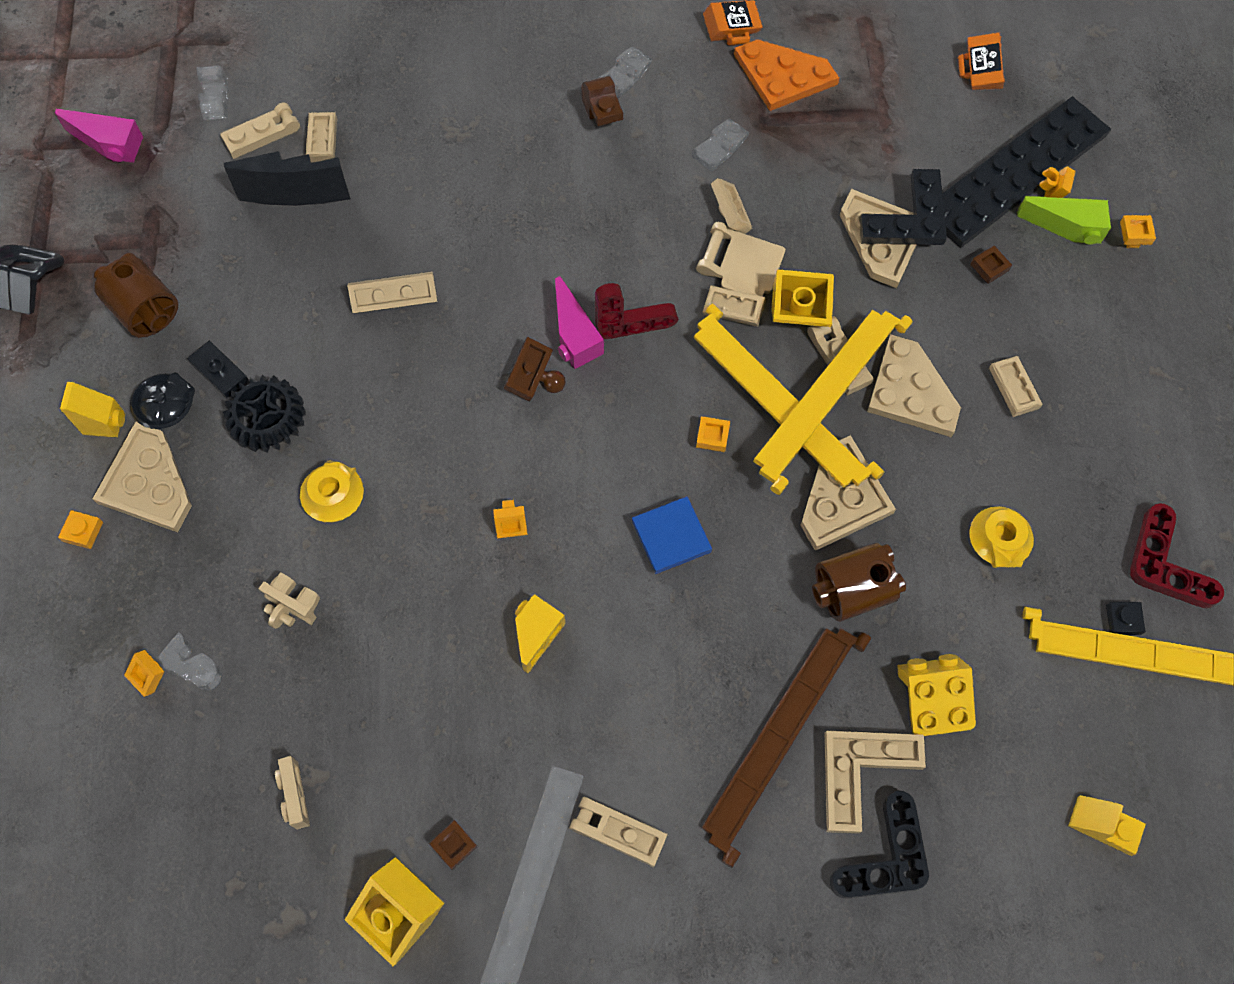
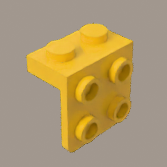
M945 654L939 656L938 660L927 661L916 658L908 660L907 664L897 665L898 677L908 686L911 731L913 734L930 736L971 730L975 727L972 667L960 657L953 654Z

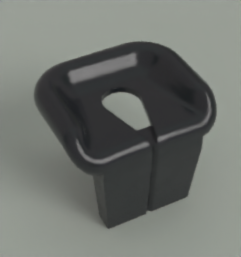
M24 245L0 246V308L25 314L34 313L37 280L46 272L63 266V256L56 252ZM17 262H31L30 264L12 267Z

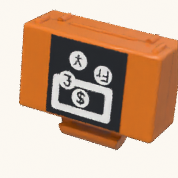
M755 0L711 3L703 13L711 41L727 40L728 45L749 43L751 37L749 34L757 33L763 27Z
M999 32L968 37V53L961 54L958 57L960 78L971 79L972 90L1003 89L1005 78L1003 76L1001 36ZM964 60H969L970 72L965 73Z

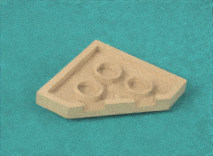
M851 189L841 209L840 218L870 278L897 288L917 244H861L860 217L861 214L914 215V213Z
M890 334L867 412L952 437L961 410L960 405L919 343Z
M135 422L92 499L99 505L178 532L192 505L168 440L163 431L147 428Z
M851 435L839 440L865 467L868 466L867 461ZM819 464L800 526L816 551L894 514L896 508L880 482L871 475L859 486L851 482L843 488Z

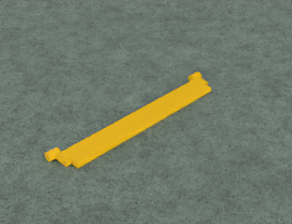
M715 304L709 305L706 309L708 316L697 324V328L700 331L694 335V339L781 425L799 401L718 322L723 316V312ZM821 423L803 445V448L843 488L851 482L859 486L870 475L878 480L885 473L875 461L865 467Z
M872 310L754 458L753 462L762 467L759 474L773 483L770 487L773 493L780 495L789 484L787 478L781 476L782 472L895 328L900 333L906 332L913 322L909 316L904 315L900 320L886 310L882 315Z
M1024 607L1023 619L1030 620L1029 639L1037 640L1036 652L1234 686L1233 653L1041 621V609Z

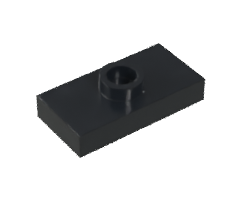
M210 340L187 358L190 364L226 399L231 396V391L236 392L239 389V383L245 384L249 381L248 377Z

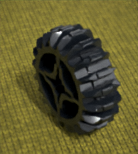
M262 375L260 381L256 382L250 377L249 385L245 386L239 383L240 391H231L233 400L225 401V406L228 409L223 412L226 420L225 426L231 432L230 435L233 440L238 441L244 448L249 446L252 451L257 452L261 447L264 452L268 453L270 446L274 445L276 449L280 450V443L285 441V443L290 444L289 436H299L297 427L304 426L302 418L306 416V410L303 406L304 401L298 395L299 392L296 387L290 386L289 382L285 379L279 381L278 377L273 375L268 381L267 377ZM277 399L287 403L286 411L280 409L276 403ZM244 417L250 418L253 423L252 429L244 426Z

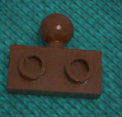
M527 337L504 389L529 402L533 398L539 382H542L544 388L550 393L561 392L566 384L564 375L556 370L544 371L553 349Z

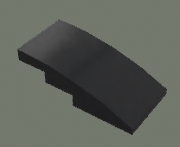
M277 151L223 163L239 201L265 205L298 206L325 204L351 199L339 157L312 163L309 154L282 160L280 152Z

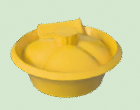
M329 460L323 466L313 470L303 481L300 489L302 507L309 516L318 521L337 522L353 514L359 507L364 494L363 483L360 476L356 473L355 467L351 468L343 463Z
M1006 507L984 509L975 516L970 526L969 534L974 550L980 557L991 563L993 568L1022 567L1023 561L1032 551L1034 544L1032 529L1027 520L1012 509Z

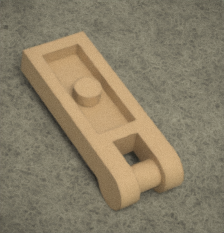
M280 103L273 111L224 131L220 135L232 158L235 159L296 132L300 128V123L295 116H292L290 106L287 103Z
M832 316L831 327L810 326L807 330L811 341L827 365L830 364L848 341L835 316ZM827 334H830L832 337L829 341H826L824 338ZM866 366L845 391L846 395L872 384L874 378Z
M582 797L578 806L581 810L577 819L572 820L569 826L570 830L647 865L655 866L668 834L591 799ZM593 814L602 817L597 828L589 825Z

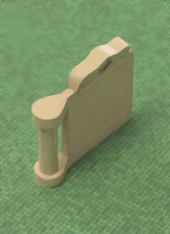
M715 222L711 228L712 237L704 258L699 260L696 270L705 276L722 278L721 288L762 297L764 293L769 294L774 284L776 271L780 268L785 254V248L735 231L724 223ZM722 239H729L731 241L721 267L713 262Z

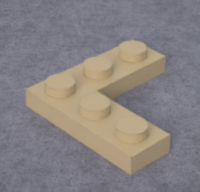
M826 731L824 734L827 832L860 834L862 832L860 767L923 770L926 768L924 735Z

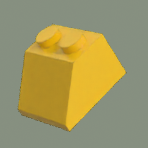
M777 269L772 291L771 313L773 322L831 327L834 274Z
M395 857L369 878L346 916L345 921L394 967L431 925L443 907L444 902Z

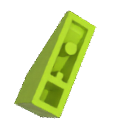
M1025 196L1017 211V217L1072 242L1089 245L1101 244L1111 229L1108 200Z

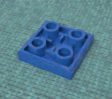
M688 496L632 517V524L655 575L712 552V547Z

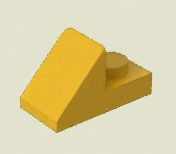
M1080 795L1076 801L1068 826L1133 856L1137 853L1146 823L1122 813L1123 805Z

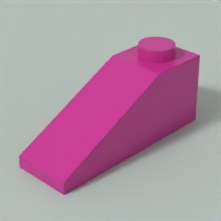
M56 109L55 114L67 132L107 159L115 162L125 161L134 163L143 139V135L135 120Z
M559 276L555 278L560 340L558 351L565 362L569 361L573 368L576 369L604 354V339Z

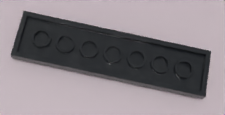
M1070 97L942 193L947 237L961 249L1021 203L1025 196H1030L1038 190L1040 182L1047 178L1042 175L1043 171L1053 167L1059 172L1066 166H1069L1107 137L1111 128L1076 98Z

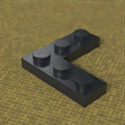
M940 169L912 170L910 176L914 215L861 214V244L944 245L947 235Z

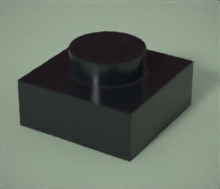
M1109 602L1106 605L1109 632L1140 636L1146 632L1141 602Z

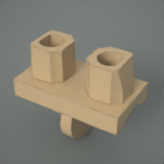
M281 572L270 585L263 582L258 588L259 591L265 594L267 600L277 605L274 607L271 604H267L264 608V612L270 615L268 624L275 629L279 628L283 623L289 627L294 624L295 618L291 617L289 613L312 625L317 618L313 611L320 600L319 595L311 589L304 587L298 597L293 599L289 594L296 586V583Z

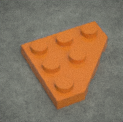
M758 39L734 49L735 58L769 111L834 87L839 82V76L825 58Z

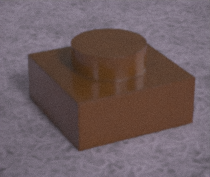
M995 245L974 257L970 263L987 284L1007 273L1012 267V264Z
M455 820L429 843L451 870L456 868L478 847Z

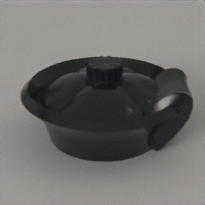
M177 372L151 376L142 381L131 396L130 410L132 416L139 424L151 429H164L174 426L188 414L192 406L195 388Z

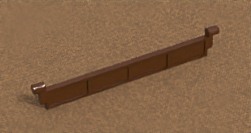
M827 628L824 630L703 824L702 829L712 835L708 843L725 854L721 861L728 867L733 868L741 855L737 849L730 846L851 647L864 652L871 640L868 634L860 632L859 636L855 637L841 628L837 634Z

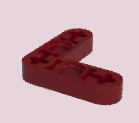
M616 283L604 284L595 291V324L597 331L603 339H613L666 329L675 325L679 320L675 305L671 303L624 311L623 294L620 285Z
M1155 504L1143 517L1130 568L1132 580L1142 587L1200 608H1212L1223 599V586L1219 581L1211 577L1166 562L1176 524V513L1166 504ZM1161 514V519L1165 522L1159 526L1158 530H1155L1154 528L1157 527L1159 521L1155 515ZM1154 538L1161 546L1160 551L1150 550L1147 547L1146 539ZM1148 560H1153L1148 568V572L1152 575L1147 577L1142 568L1148 563ZM1171 575H1176L1183 580V589H1176L1171 585ZM1205 587L1208 588V594L1212 595L1209 599L1206 598V593L1202 591Z

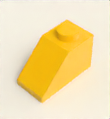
M67 382L60 410L82 435L118 437L119 429L125 422V412L113 397L77 383Z
M535 594L529 601L524 600L515 612L517 616L515 622L523 670L527 673L530 672L565 625V615Z

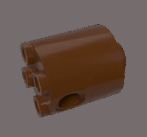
M133 253L124 254L120 259L113 261L109 265L99 267L94 273L96 295L131 335L138 338L149 337L167 327L174 319L178 311V300L175 295Z
M872 543L817 563L815 567L817 583L812 585V592L820 608L826 607L831 616L836 621L841 622L897 602L900 598V593L906 591V584L902 575L896 573L892 563L894 562V554L888 544L881 546L879 543Z

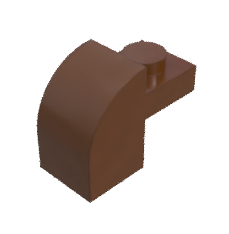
M610 76L582 83V101L589 119L595 118L597 126L623 120V111L615 94V84Z

